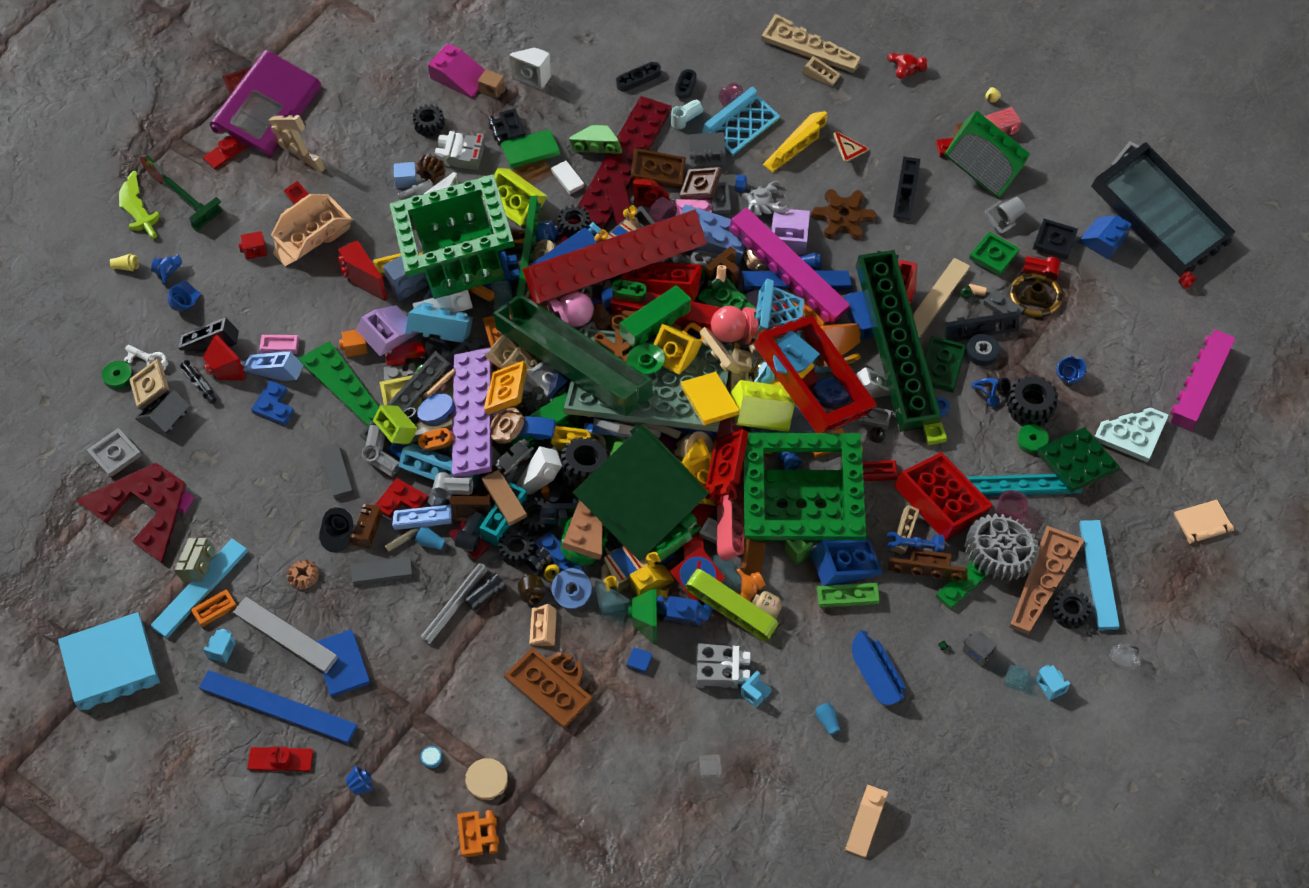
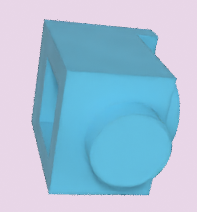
M225 629L216 630L215 635L211 636L208 647L205 646L203 651L207 659L226 664L236 642L230 631Z
M1046 665L1039 670L1036 681L1049 701L1068 691L1070 682H1064L1062 673L1057 671L1054 665L1051 667Z

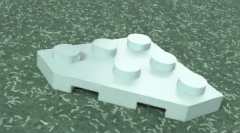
M1147 408L1140 413H1130L1112 421L1106 420L1101 422L1094 438L1103 445L1148 462L1168 418V414L1153 408Z

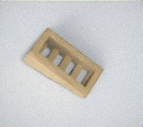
M814 56L802 71L804 75L831 87L841 76L840 73Z

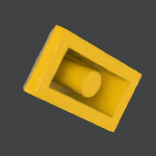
M645 565L629 574L630 586L637 596L652 589L657 591V587L662 589L674 582L673 577L664 565H655L653 568L650 565Z

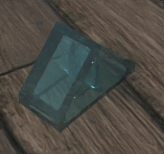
M596 580L595 593L600 617L628 612L630 599L611 588L607 591L606 585Z

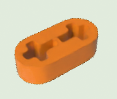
M439 428L422 433L418 439V444L427 451L451 446L455 436L451 430ZM445 434H447L448 436L445 438V441L440 439L444 438Z

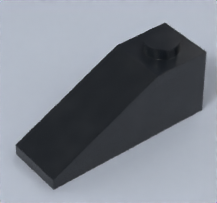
M224 317L182 334L178 349L180 351L207 350L216 335L228 347H232L237 344L239 330Z

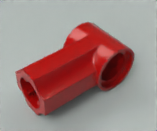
M1026 256L1023 272L1042 274V276L1047 275L1056 281L1059 276L1061 261L1055 257H1048L1044 260Z

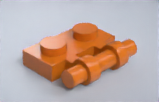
M493 810L485 811L486 818L479 819L478 811L457 814L462 858L483 855L482 846H489L491 854L498 853L499 837L496 836L497 818L494 817ZM486 827L488 836L481 837V828Z

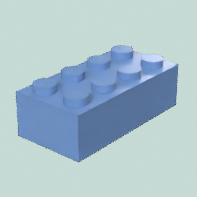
M684 204L681 214L696 209L707 241L706 245L692 249V251L703 250L720 255L732 246L736 249L735 264L740 266L746 247L738 237L730 232L729 225L731 219Z

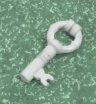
M127 345L125 348L128 356L125 357L124 361H128L130 364L135 356L145 360L147 366L154 361L155 357L159 356L163 359L161 362L164 371L169 364L167 357L162 352L147 354L131 345Z

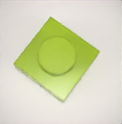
M942 422L923 425L922 430L927 445L946 442L947 437Z

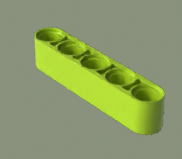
M696 569L685 585L687 591L762 641H769L778 626V621L703 570Z

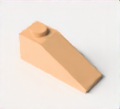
M867 785L845 849L846 852L866 858L886 802L887 791Z

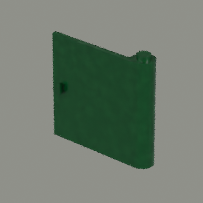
M644 423L641 426L636 424L629 431L632 435L572 492L638 561L642 560L709 494V490Z

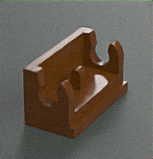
M362 504L361 508L363 509H361L354 532L350 535L349 544L370 549L383 515L380 506Z

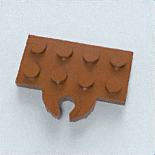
M532 647L504 674V679L563 729L592 702V697L579 687L583 677L581 663L577 661L574 669L570 671L564 669V666L573 660V656L570 654L558 652L546 659Z

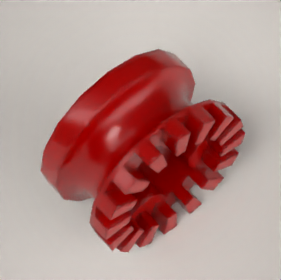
M1188 271L1181 275L1178 283L1183 284L1182 287L1187 289L1197 278L1194 275L1192 276L1191 271Z

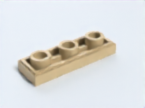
M704 327L700 331L704 338L702 341L708 348L712 349L711 354L717 360L720 359V366L726 372L731 371L734 374L740 372L741 368L720 340L714 336L713 332Z

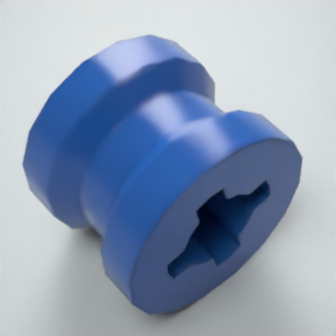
M781 452L778 459L784 464L783 468L785 470H795L802 464L800 457L796 456L797 452Z

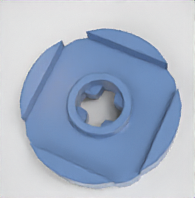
M568 568L554 578L552 594L561 606L568 609H576L584 606L590 599L592 583L583 571L576 568ZM572 583H575L577 591H574L573 594H570V591L567 590V586H571Z

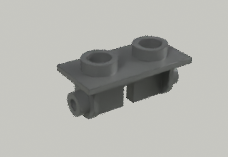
M524 438L522 440L519 439L510 448L514 453L512 457L506 452L497 460L495 466L499 470L502 468L505 470L502 472L503 475L507 473L511 475L518 468L517 464L521 460L525 462L532 455L531 451L534 448H527L529 443Z

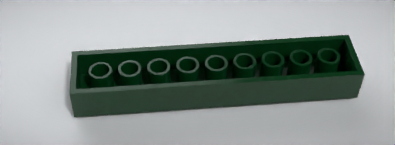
M895 250L859 255L856 269L900 432L922 429L923 425L939 423L941 419L940 410Z

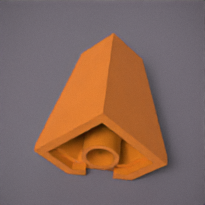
M845 323L821 326L841 355H844L860 343L861 331L859 324ZM804 333L805 340L807 341V343L816 350L814 345L811 343L809 338ZM822 357L818 359L819 362H815L817 366H828Z

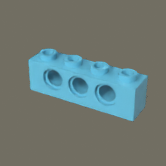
M414 443L402 449L398 467L435 480L436 474L441 472L448 473L453 477L451 457L435 451H427ZM480 474L460 478H472L474 489L477 487Z

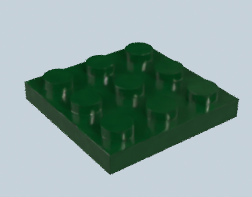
M1085 427L1046 444L1037 450L1039 457L1071 493L1119 471L1120 467Z

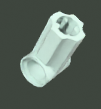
M696 99L683 107H674L671 111V126L675 129H683L686 126V122L703 113L701 102Z

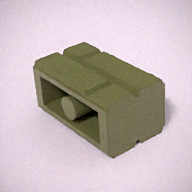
M207 538L188 539L175 568V573L181 581L202 582L204 575L209 570L210 561L216 553L211 541Z

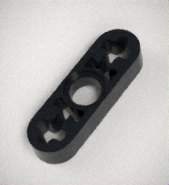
M649 62L621 74L616 78V87L619 91L624 92L654 80L661 75V66L657 62ZM639 74V75H642L643 77L640 78V79H637V78H635L634 76Z

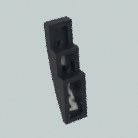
M903 156L893 218L911 220L921 159Z

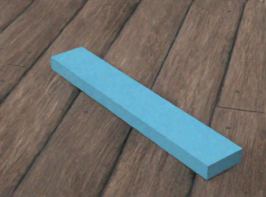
M1100 520L1080 521L1079 526L1081 537L1084 539L1083 548L1098 630H1118L1120 626Z
M231 539L210 561L209 570L204 575L202 582H190L150 625L151 628L167 639L190 615L191 609L198 606L248 552L247 548Z

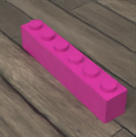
M1214 329L1211 336L1207 335L1203 344L1206 348L1200 349L1197 356L1199 362H1194L1190 371L1193 375L1192 377H1187L1183 385L1186 389L1185 391L1181 389L1177 398L1180 402L1178 405L1174 404L1170 412L1173 415L1171 423L1193 431L1231 350L1235 337Z

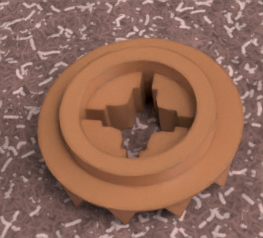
M307 559L305 561L298 560L297 563L291 564L290 569L287 570L289 583L297 589L309 588L319 578L318 567L314 562H310ZM298 570L302 572L306 570L307 576H300Z

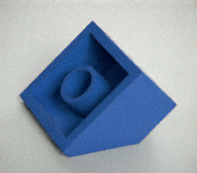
M1117 215L1098 217L1078 239V242L1109 260L1127 239L1132 224Z

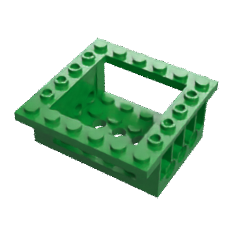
M494 174L389 204L406 276L409 277L425 272L434 299L505 279L497 251L514 247L515 244ZM481 195H483L494 234H492ZM410 215L412 216L419 237L422 255H419L413 228L410 220Z
M748 433L743 459L744 541L803 540L821 542L822 540H866L861 433ZM763 452H841L839 470H764ZM784 502L787 504V507L779 508L777 503ZM803 502L807 506L805 508H798L796 504ZM822 502L826 507L820 509L816 507V504Z

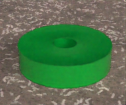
M118 360L108 363L103 368L101 376L108 388L122 389L130 384L133 371L128 363Z
M1035 424L1023 426L1017 436L1019 448L1028 454H1037L1038 448L1048 444L1049 440L1046 430Z

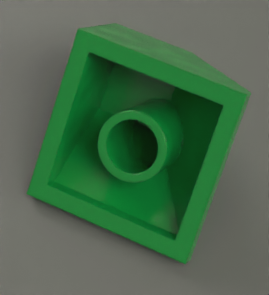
M656 589L633 598L632 606H628V618H632L633 626L652 644H657Z

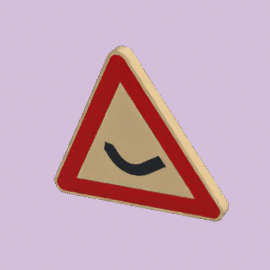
M839 132L834 133L844 162H848L868 151L866 146Z

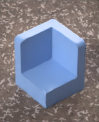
M414 162L394 164L396 189L409 188L414 184L417 186Z

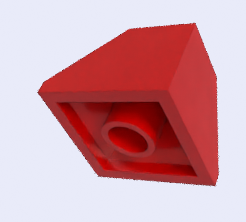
M218 335L214 336L203 356L204 370L208 375H213L217 380H245L246 376L239 357Z

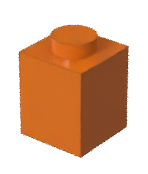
M356 330L341 332L342 339L339 340L341 351H345L346 357L368 354L367 342Z

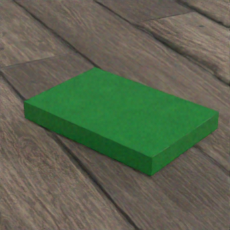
M550 129L500 142L510 169L560 155V150Z

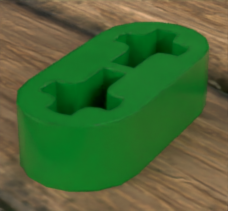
M616 280L612 283V294L616 298L636 302L643 301L646 298V286L642 283L627 280Z

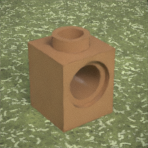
M486 69L478 79L479 92L497 99L506 88L504 76Z

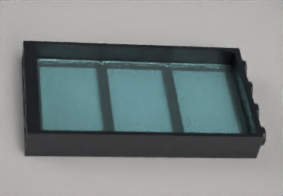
M1147 142L1098 175L1091 185L1097 194L1122 219L1132 224L1131 228L1179 277L1188 271L1193 272L1196 269V265L1199 264L1201 266L1208 260V256H1215L1221 250L1220 247H1227L1233 241L1232 236L1236 231Z

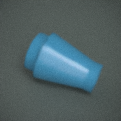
M421 527L415 538L419 545L440 551L446 543L445 539H442L428 527L426 529Z
M830 702L824 703L815 709V716L828 731L829 735H833L841 730L834 706H831Z

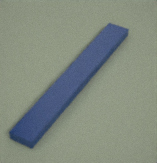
M208 670L199 686V689L203 692L348 745L358 727L356 723L210 670Z

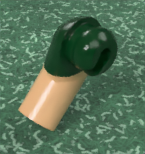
M717 266L716 278L714 280L709 279L706 283L708 289L715 291L725 282L726 266Z
M969 284L961 289L960 295L964 299L971 298L974 295L985 297L987 288Z

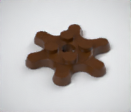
M829 189L824 196L828 205L826 207H815L811 211L813 219L827 222L828 226L823 232L824 237L827 239H833L839 232L845 231L850 234L852 239L860 240L864 234L860 224L863 222H874L877 219V214L874 210L864 209L860 206L864 200V195L859 190L854 191L850 197L843 198L838 196L835 190ZM843 210H845V212L848 213V215L842 216L840 215V213L843 212Z

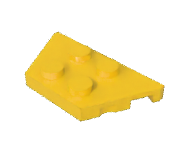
M701 437L694 442L681 463L706 487L711 455ZM706 497L699 503L716 506L714 505V499L707 500Z

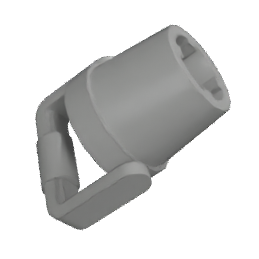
M1015 197L1005 203L997 202L985 211V216L988 218L987 221L998 234H1003L1016 225L1015 220L1026 212V207L1020 198ZM995 207L999 217L1008 225L1003 230H1001L999 224L989 212Z

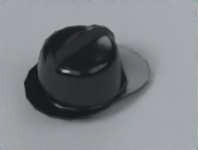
M334 507L326 511L323 516L319 540L321 545L330 552L343 551L350 542L353 518L346 509Z

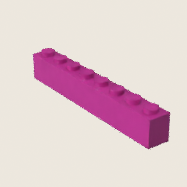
M747 207L731 219L729 225L730 232L738 237L746 248L751 249L759 260L766 263L769 269L776 273L784 284L789 285L798 297L804 299L808 306L821 316L823 321L833 325L847 313L850 304Z

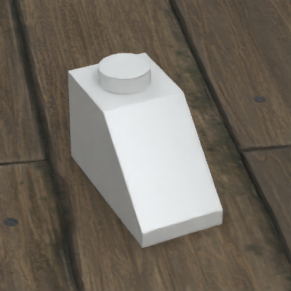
M866 367L855 374L872 398L890 395L884 375Z

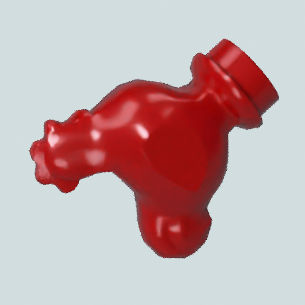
M892 53L887 57L889 62L897 65L898 68L895 75L899 79H904L917 70L920 73L927 71L926 57L922 58L920 56L917 59L909 53Z

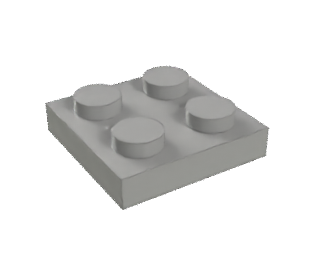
M119 428L87 449L88 454L110 478L142 456L141 452Z

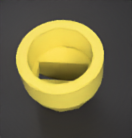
M991 87L985 97L987 101L990 100V103H994L1001 97V94L997 89Z

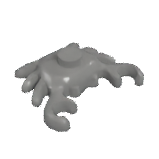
M778 181L770 182L765 189L763 186H760L757 190L751 189L749 194L746 192L741 194L748 201V209L752 213L753 210L758 215H761V211L766 214H772L771 210L777 213L789 211L788 205L782 207V202L774 203L772 193L778 192L776 186L781 187V183Z

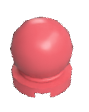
M734 306L720 308L713 314L711 320V329L714 336L725 343L739 341L742 345H752L751 339L756 338L758 331V319L754 318V313L757 312L756 309L745 307L741 311L738 307Z

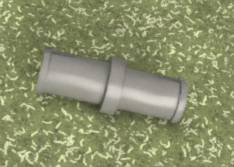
M429 179L417 186L414 184L411 186L412 188L398 193V197L401 201L411 198L412 195L419 196L434 186Z

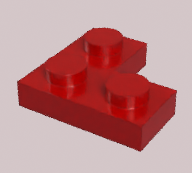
M396 478L374 506H380L382 514L391 519L394 511H397L401 505L409 509L422 508L429 498L427 494Z

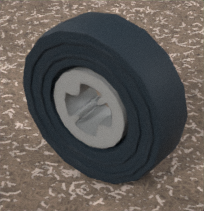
M975 335L967 343V357L976 365H991L999 357V343L990 335Z

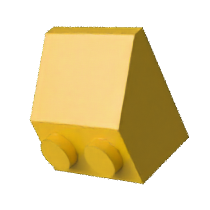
M662 324L654 345L660 347L664 352L665 363L663 367L681 374L696 358L703 341L676 328Z

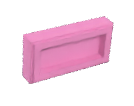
M262 335L260 353L291 352L292 354H298L299 335Z

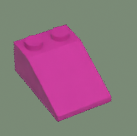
M447 43L428 64L430 79L471 99L479 91L478 79L485 69L461 49Z

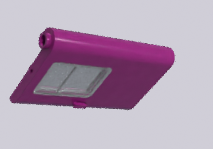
M264 50L209 123L211 130L216 134L227 133L271 158L279 144L277 136L271 130L272 126L269 119L273 116H285V118L289 115L293 117L296 115L301 116L322 87V84L316 77L274 53Z

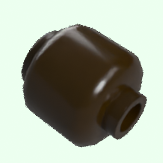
M526 574L518 582L517 588L523 602L536 604L544 598L546 590L541 577L538 575Z

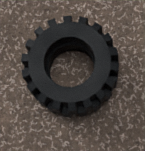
M1027 375L1025 379L1021 377L1018 379V382L1015 381L1013 383L1007 401V410L1011 413L1013 419H1017V423L1020 424L1022 422L1024 423L1023 426L1028 424L1042 426L1044 422L1048 423L1050 418L1053 417L1058 402V392H1056L1055 386H1051L1052 382L1045 381L1044 377L1037 378L1038 375H1033V377ZM1025 398H1034L1040 404H1031Z
M578 437V440L572 439L570 443L565 445L561 454L560 461L562 467L560 475L564 482L568 481L567 485L570 487L573 485L575 489L579 487L610 456L609 450L605 449L603 443L599 444V440H591L590 437L586 439ZM578 462H588L592 465L585 466L579 464Z

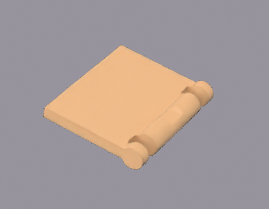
M1218 500L1174 512V516L1187 537L1189 544L1194 543L1193 535H1195L1197 541L1225 534L1226 529L1224 526L1227 527L1228 532L1234 531L1233 525L1230 523Z

